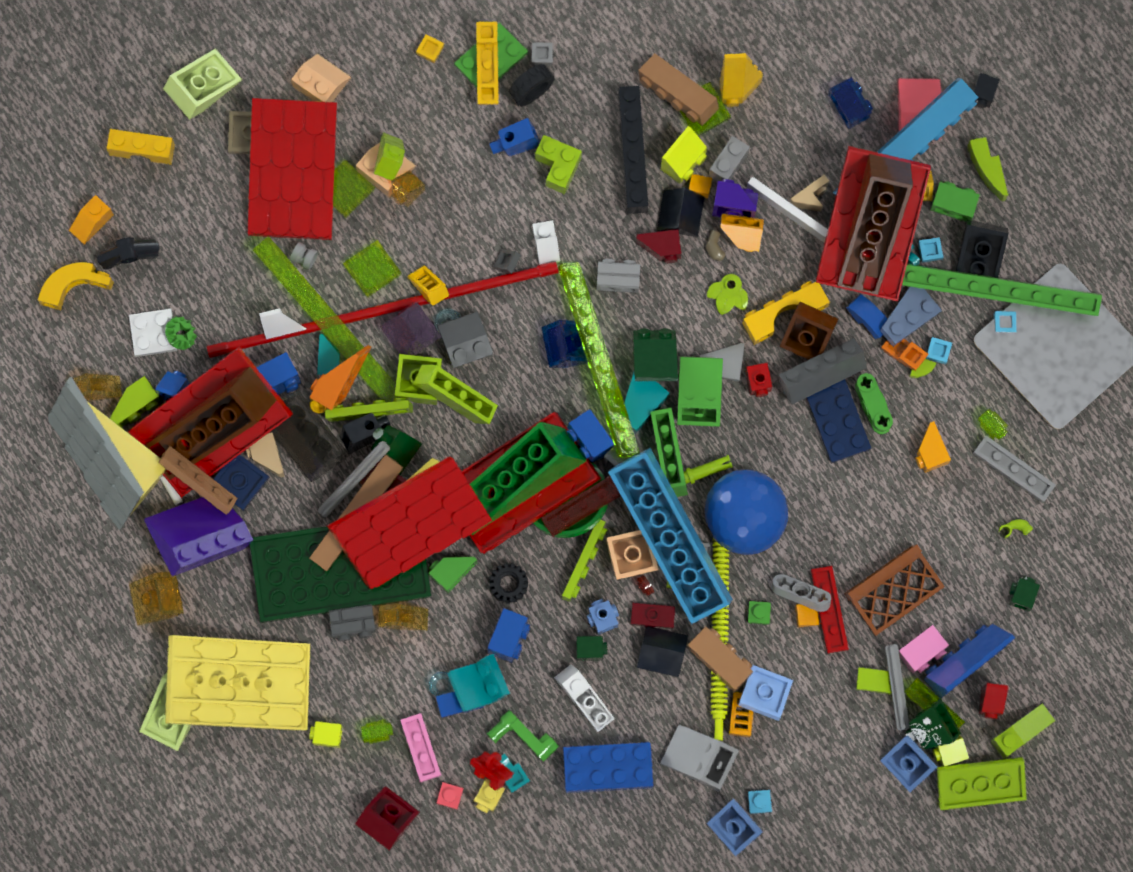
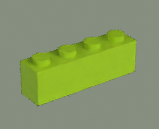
M421 365L413 383L476 424H490L498 406L437 365Z

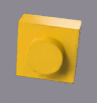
M425 34L416 54L435 63L444 47V43Z

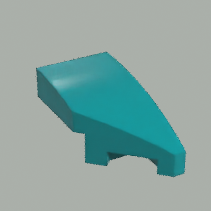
M320 333L317 375L327 374L340 365L338 349L322 333Z

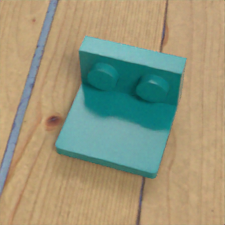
M494 654L487 655L477 663L454 669L447 673L463 712L496 703L510 694Z

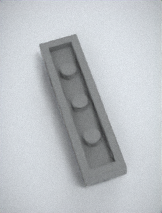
M988 436L984 437L973 453L1042 503L1056 486V484Z

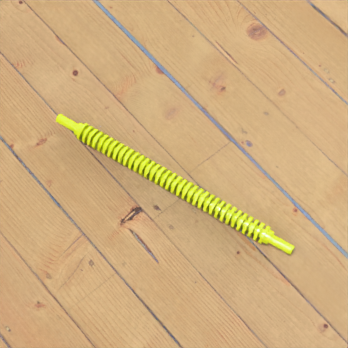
M713 538V541H715L713 542V547L716 548H713L714 553L712 557L716 559H713L712 562L725 586H729L727 581L729 576H726L729 575V570H726L729 569V565H727L729 564V559L726 558H729L728 552L730 551L722 547ZM729 605L714 612V615H712V619H715L712 620V625H716L712 626V628L720 634L721 637L719 639L723 643L728 642L729 639L724 637L729 635V632H726L729 630V627L724 626L729 625V621H727L729 615H725L729 613V610L725 609L729 608ZM711 671V675H714L711 677V681H715L711 682V686L715 687L711 688V692H715L711 694V698H715L711 699V703L715 704L711 705V709L715 710L710 711L715 720L714 739L723 741V720H725V715H728V711H725V709H728V705L723 704L728 703V700L724 699L728 698V694H725V692H728V688H724L727 685Z

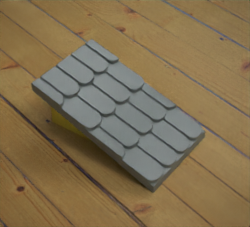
M70 377L57 397L51 412L48 414V421L65 443L64 448L84 473V479L101 500V507L120 530L129 516L159 482L166 469L158 463L161 458L87 402L72 377Z

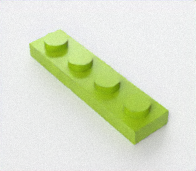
M406 398L393 399L394 402L386 403L385 400L373 401V404L365 405V403H353L352 407L338 405L332 410H325V418L330 422L358 419L370 413H373L375 417L412 413L413 404L406 400Z
M600 520L593 528L563 592L562 599L568 602L571 601L572 597L576 599L581 588L577 585L581 578H586L590 569L587 567L590 559L594 560L599 548L596 547L598 540L603 541L608 530L604 528L605 521Z

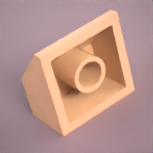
M316 54L303 63L291 81L295 89L312 101L333 102L351 77Z
M379 143L369 149L356 164V170L358 174L386 196L390 197L416 165L404 157L394 181L374 174Z
M640 530L606 539L616 580L659 570L657 560Z

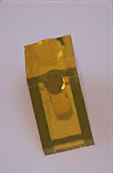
M85 373L73 378L86 401L122 397L120 376Z
M402 604L380 605L378 627L393 630L427 631L428 609Z

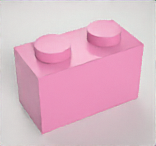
M932 625L899 650V656L912 673H915L917 670L919 673H922L930 666L928 663L933 658L938 660L947 653L945 649L949 644Z

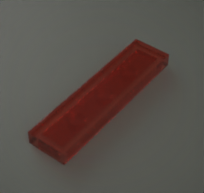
M611 476L541 517V520L551 536L554 537L617 499L621 494Z

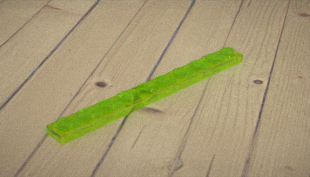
M269 236L252 249L346 359L364 348ZM368 353L359 371V375L381 400H385V403L394 402L393 399L398 398L395 397L396 383L372 355Z
M561 263L558 266V270L618 458L634 457L640 453L580 263Z

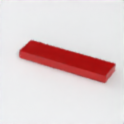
M832 566L811 569L813 585L827 591L831 595L830 608L827 611L819 612L827 654L847 651L849 648Z

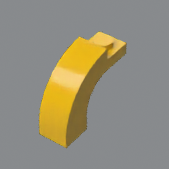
M84 262L72 263L59 268L49 276L42 286L38 302L42 306L61 311L65 296L73 287L80 284H90L111 290L114 282L108 273L102 271L95 273L96 268L94 264Z

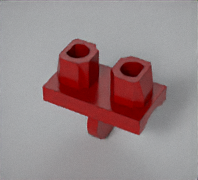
M485 751L479 757L472 758L470 765L475 768L474 775L482 779L487 777L490 780V787L493 790H498L504 786L505 781L513 777V772L500 762L501 754L494 752L490 755Z

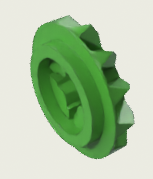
M184 316L172 318L165 327V335L168 342L180 350L188 349L194 345L197 337L193 332L196 328L192 327L190 324L191 320H185ZM180 330H181V331H183V330L186 331V333H185L184 335H182V334H181V335H180V334L176 335V333H178V331H180Z

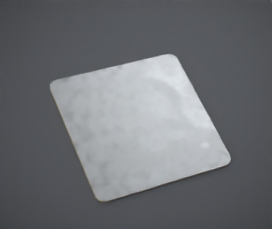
M1063 264L1055 265L1034 283L1090 292ZM1011 303L1003 311L1016 312L1017 332H995L994 318L974 337V344L1054 429H1062L1133 366V336L1102 304L1100 305L1099 316ZM1000 316V328H1012V316Z

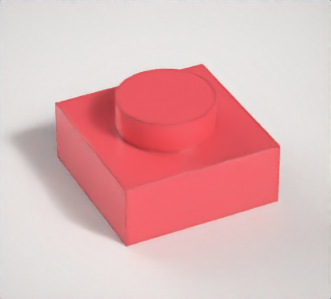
M442 782L436 804L458 810L464 788Z

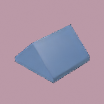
M908 735L880 760L909 792L937 768L934 762Z
M732 799L707 823L735 856L763 832L735 799Z

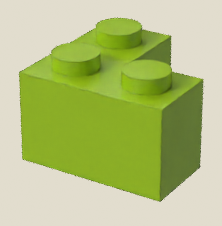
M543 135L535 152V160L552 167L546 179V187L566 194L582 159V151Z

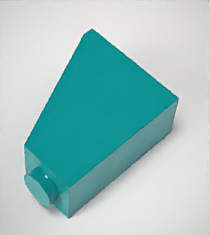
M633 373L620 415V426L626 432L630 433L632 431L636 435L651 418V411H657L669 398L670 393L656 381H635Z

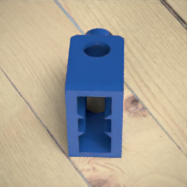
M526 118L499 130L500 139L490 142V147L493 154L505 150L508 156H513L537 148L540 142L533 124Z

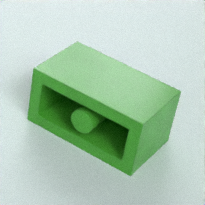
M940 182L930 211L965 222L972 220L980 194H977L976 191L970 188H958L951 182Z

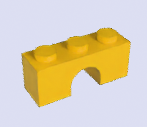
M110 129L106 149L110 156L130 159L132 155L146 157L151 162L172 164L175 143L171 137Z

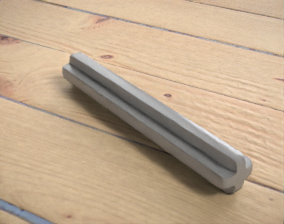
M892 644L887 645L885 651L896 727L898 730H906L910 726L898 645Z

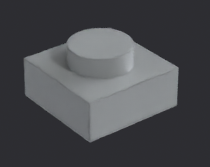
M532 42V65H553V43Z

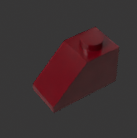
M679 230L636 235V244L657 260L670 264L677 262V259H681Z

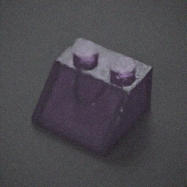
M413 302L380 326L396 351L404 355H415L442 337L418 302Z

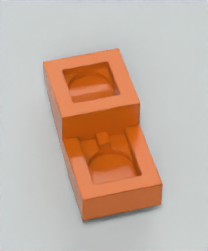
M905 339L894 347L886 340L881 347V350L914 371L919 368L929 355L915 343H910Z

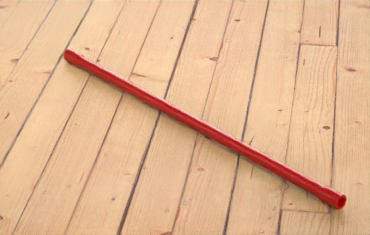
M556 261L545 263L533 268L513 272L512 274L509 273L447 288L449 296L443 300L537 277L558 274ZM423 295L300 324L306 330L266 339L265 333L230 342L207 346L209 358H214L233 352L238 347L246 349L430 303Z

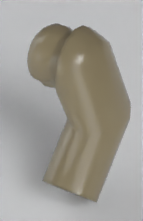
M711 230L706 243V251L713 260L722 261L725 258V252L717 244L721 233Z

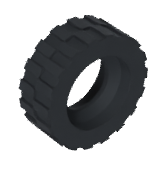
M545 64L535 65L521 74L512 83L508 93L518 106H526L549 90L555 81V77Z

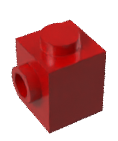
M768 363L747 366L745 372L750 395L756 394V397L768 395V392L772 390Z

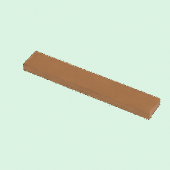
M385 455L338 519L384 494L404 467L388 455ZM330 531L310 557L312 561L325 571L330 569L343 551Z

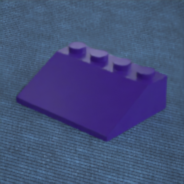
M204 497L144 519L172 577L242 551L253 541L245 522L233 508L226 515Z

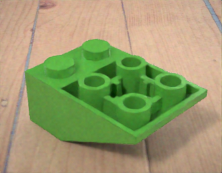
M680 356L677 425L720 427L723 358Z

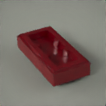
M632 603L631 625L674 628L675 606Z

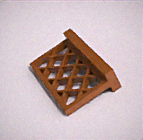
M918 544L910 546L844 593L874 636H877L945 587L921 553L922 550ZM918 558L923 564L922 574L911 572L912 562ZM898 572L907 574L905 586L893 584L895 574ZM910 574L921 576L919 588L908 587ZM925 577L933 578L937 587L931 591L924 590ZM881 584L889 586L887 598L876 596L877 588ZM893 587L904 588L902 601L891 599ZM908 589L919 591L916 602H906ZM863 597L872 598L870 610L862 609L858 601ZM876 599L887 601L885 613L874 611ZM890 601L902 603L899 614H888ZM873 614L884 616L883 625L878 629L872 624Z

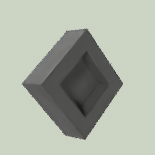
M502 249L493 268L500 272L512 274L521 255L516 251Z

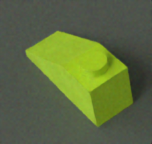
M384 132L382 133L374 174L394 181L403 163L405 153L402 139Z
M1042 703L993 739L991 743L1003 759H1005L1055 722V719Z

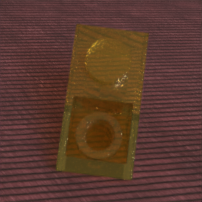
M411 171L391 181L393 198L400 205L404 203L409 207L425 191V184Z

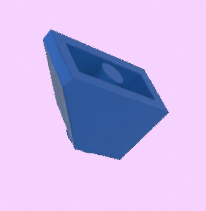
M167 371L155 389L160 399L167 401L188 386L189 381L185 378L186 375L178 371H174V373Z

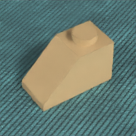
M273 433L266 434L246 449L248 458H253L255 464L281 478L285 477Z

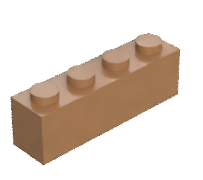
M654 54L638 70L639 81L645 88H651L660 99L669 101L675 110L684 112L688 119L694 123L697 122L703 126L719 109L715 96L657 54Z

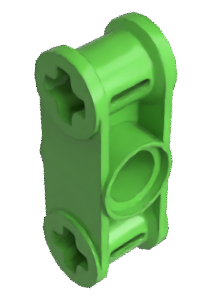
M868 373L862 374L858 377L855 384L861 406L873 430L877 434H886L893 424V418L887 407L886 400L874 376ZM863 381L865 383H870L868 389L866 388V386H861ZM880 419L882 422H887L885 427L882 424L878 425Z

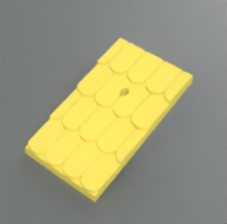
M169 636L165 723L308 730L310 644Z

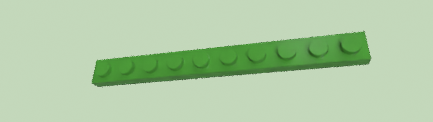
M907 264L902 283L903 286L1099 316L1102 294Z

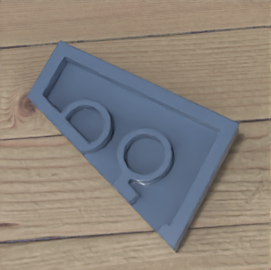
M909 287L880 331L894 347L936 317L942 310L925 289Z

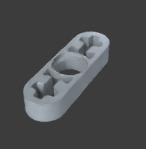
M779 574L773 578L772 590L776 595L819 612L827 611L830 608L831 595L827 591L784 574ZM803 590L807 592V595L800 596L796 592Z

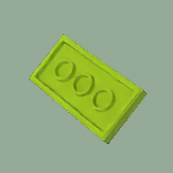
M1023 757L936 768L940 810L1027 800Z

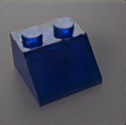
M557 320L541 327L549 368H568L596 362L588 321Z

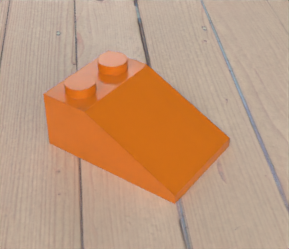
M367 345L327 374H322L320 379L316 378L310 388L312 390L310 398L330 410L341 404L346 399L371 346Z

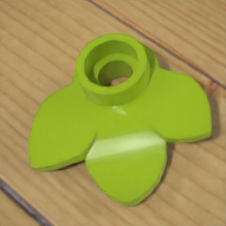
M735 274L724 276L720 282L713 283L708 289L707 297L716 299V306L721 315L728 313L734 305L741 310H745L748 305V294L741 288V279ZM730 280L735 282V287L732 289L727 286Z

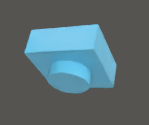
M940 237L919 240L918 245L922 263L943 260Z
M995 311L993 313L995 332H1017L1016 312ZM1000 316H1012V328H1000Z
M932 337L927 351L929 355L926 359L946 364L952 343Z
M770 790L748 792L750 814L772 812Z

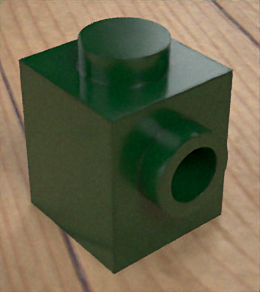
M1030 577L1019 578L1016 583L1012 582L1009 594L1012 595L1009 605L1030 612L1033 609L1040 584L1035 583L1036 580Z
M603 636L577 637V661H603V655H607V642H603Z

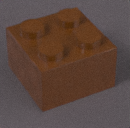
M800 302L793 314L780 347L810 360L824 353L839 319Z

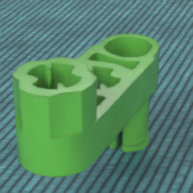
M510 710L487 733L488 737L496 744L509 730L513 731L543 762L559 748L557 743L547 733L538 740Z

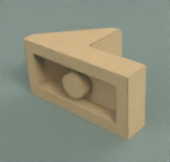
M825 175L821 176L792 197L790 203L797 208L822 211L823 205L815 195L819 197L828 190L826 188L829 184L828 178Z

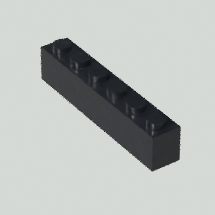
M640 86L619 87L618 100L627 214L648 213Z

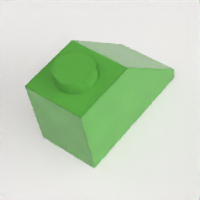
M475 557L443 558L441 561L436 560L429 567V577L445 592L449 593L477 564V559Z

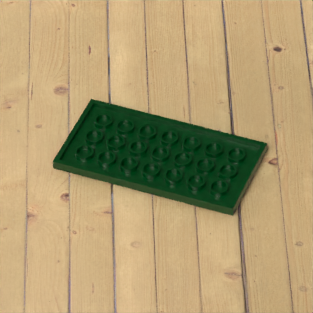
M327 526L252 537L253 541L250 543L261 623L326 614L332 610L371 604L373 607L432 598L426 559L406 572H401L379 587L372 589L367 587L344 551L341 552L330 569L325 571L312 561L310 557L330 531Z

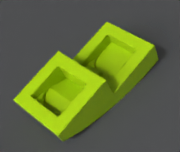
M858 668L856 690L892 695L889 671Z

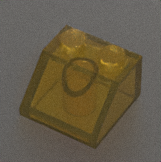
M170 572L153 573L129 584L137 626L171 619L184 613L177 577H172Z

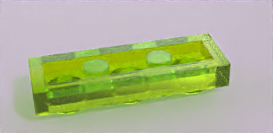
M918 678L904 691L923 710L940 699ZM945 704L947 710L949 711L956 725L960 729V727L965 723V721L961 719L950 707H948Z

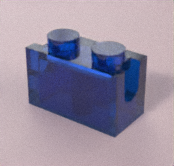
M852 77L831 87L828 93L848 129L870 119V114H872L873 110L868 99L865 100L861 94L863 91L860 84L854 82Z

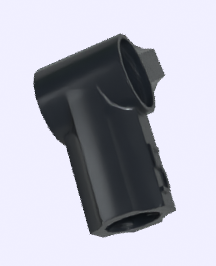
M132 237L119 239L116 241V245L99 252L97 257L98 264L103 269L109 270L120 264L132 263L140 259H155L159 256V243L155 239L134 240Z

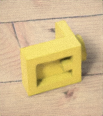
M485 779L473 800L477 804L476 808L485 813L488 810L491 812L495 810L505 791L503 787L493 790L488 779Z

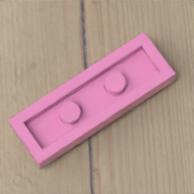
M421 713L402 719L401 724L420 782L440 777L441 773Z

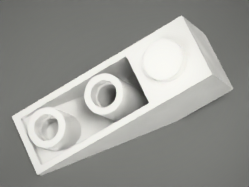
M570 664L554 677L597 732L615 719L580 671Z

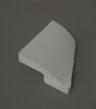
M739 343L703 354L700 357L723 358L722 379L739 382L745 343Z

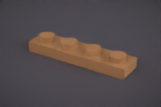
M171 446L165 450L158 462L166 470L177 476L183 483L195 490L200 496L212 503L218 510H221L226 515L232 510L238 498Z

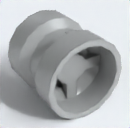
M298 242L291 254L290 261L300 263L303 268L310 270L317 259L318 251L308 249L305 244Z

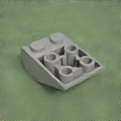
M679 724L660 764L719 792L739 750Z

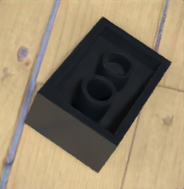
M967 220L956 271L998 278L1009 235L1008 228Z

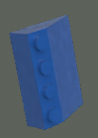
M991 624L988 628L986 625H983L975 632L977 636L973 640L967 638L959 645L960 650L954 654L951 651L943 657V664L939 667L933 665L925 672L928 676L923 680L939 699L943 698L1015 639L1013 634L994 624Z

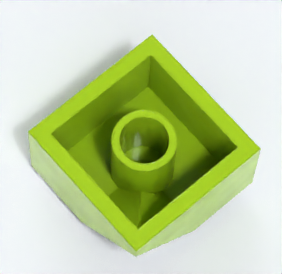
M399 354L395 397L406 398V400L415 403L437 405L438 399L413 383L421 365H437L441 368L442 359Z

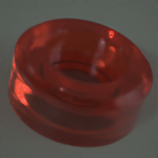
M643 574L636 578L638 586L646 596L654 593L653 587Z

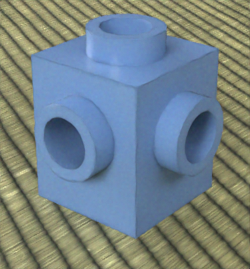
M603 599L591 603L592 607L589 608V614L586 617L590 627L595 626L598 635L618 627L616 617L619 614L615 604L611 605L609 600L604 602ZM603 613L606 617L602 618L599 614Z

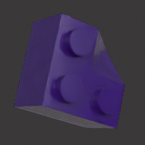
M723 179L718 181L712 216L722 218V214L755 218L758 193H755L752 189H742L733 180Z

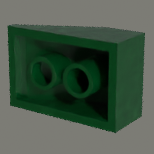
M642 328L633 331L635 381H678L676 330L668 328L649 330Z

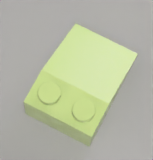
M214 49L170 75L163 89L189 119H192L205 111L241 82L242 79L220 53Z
M166 673L160 681L139 732L178 751L192 725L165 723Z

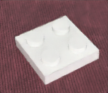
M171 308L129 315L135 357L177 351V348L168 342L165 335L166 324L173 318Z

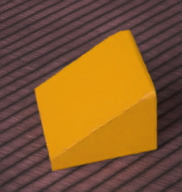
M693 174L689 190L708 198L712 178Z
M796 604L798 628L819 625L818 611L801 604Z

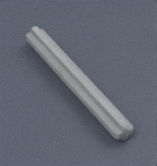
M381 441L319 507L318 512L323 517H327L390 450V446L386 442Z

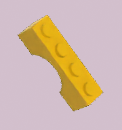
M806 282L800 286V290L796 292L792 290L782 296L783 299L777 302L772 300L763 306L764 308L758 312L756 310L748 312L742 324L753 344L756 345L773 336L776 317L786 310L796 309L800 302L820 311L827 308L830 301L821 285L816 282Z

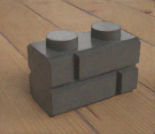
M372 604L329 611L333 639L337 638L338 642L351 640L350 636L359 635V638L372 637V633L376 632Z

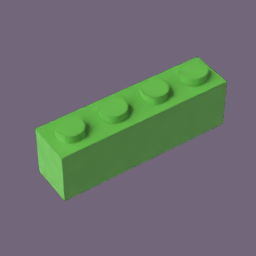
M672 408L651 411L661 469L677 497L688 495Z

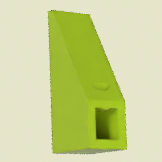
M145 376L126 388L110 417V420L122 429L127 423L130 422L132 424L141 418L140 414L146 410L150 412L157 408L158 402L161 401Z

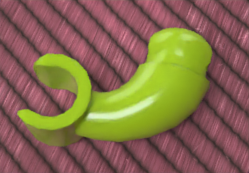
M1016 519L1006 525H1002L998 532L1003 528L1007 529L1009 533L1004 537L1006 539L1012 534L1013 529L1021 530L1024 535H1027L1033 530V527L1026 520Z

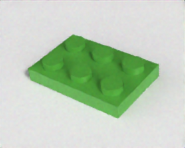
M500 22L497 24L498 80L528 54V51ZM477 43L454 63V66L476 88Z

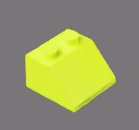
M688 126L662 157L661 170L679 184L683 180L688 181L694 173L692 169L697 164L700 166L707 158V147L692 128Z

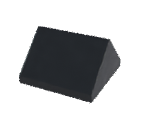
M687 188L663 190L657 231L679 230L680 235L698 237L705 197Z
M646 626L637 668L679 678L688 635Z

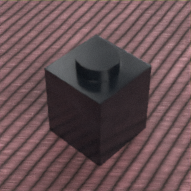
M980 72L973 91L979 97L975 100L977 102L975 106L990 108L1000 79Z

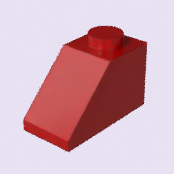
M986 683L981 688L979 714H984L986 719H997V716L1003 715L1009 685Z

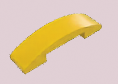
M476 22L477 104L498 105L497 22Z

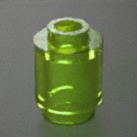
M988 409L977 419L980 422L979 426L992 440L996 438L1001 440L1008 433L1007 428L1009 425L996 411L993 412L991 409Z
M386 719L365 723V726H361L364 743L374 744L390 740V735H394L391 722L387 723Z

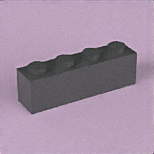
M853 338L779 374L782 392L790 403L794 404L867 368L864 351Z

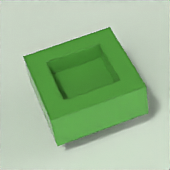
M749 601L748 623L769 625L771 602Z

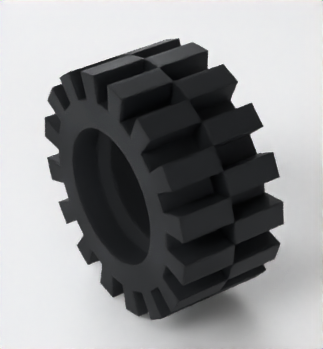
M504 563V565H499L496 570H493L489 579L490 590L493 596L502 603L506 602V604L521 600L528 588V577L525 571L519 565L516 566L513 563ZM513 576L517 580V587L513 591L503 590L500 585L503 577Z

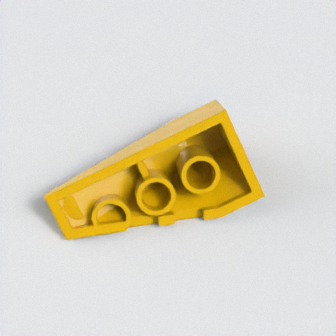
M746 53L724 54L720 77L721 104H726L728 107H735L739 103H743L762 82L763 72L758 70L757 65H752V60Z

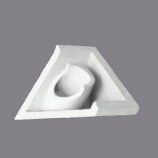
M280 308L259 313L266 339L306 330L305 327L284 315Z

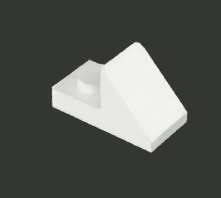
M553 221L532 224L539 265L554 261L559 263L558 241Z

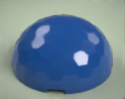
M736 470L722 476L711 487L705 501V520L713 534V538L722 547L733 553L752 555L771 548L783 535L788 522V505L782 489L766 474L755 470Z

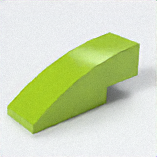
M986 137L970 140L967 147L976 171L990 191L1000 201H1005L1008 192L999 155L990 156Z

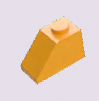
M95 195L80 210L69 231L85 245L112 218L113 213Z
M722 214L720 227L737 248L747 252H759L764 220Z
M934 421L930 422L918 449L917 457H915L918 467L920 469L923 468L925 473L947 465L951 461Z

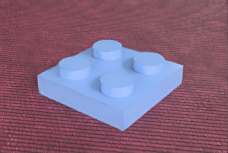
M752 665L751 670H753V673L746 681L738 706L779 721L793 680Z

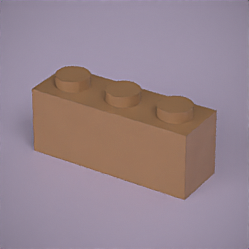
M705 627L688 644L687 648L735 693L752 675L753 670L751 668L753 666L745 658L740 659L735 654L737 651L729 643L725 645L719 639L721 636L715 629L711 628L709 630Z

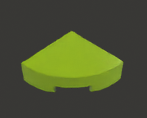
M925 359L916 371L911 370L909 377L920 378L928 375L936 366V362Z

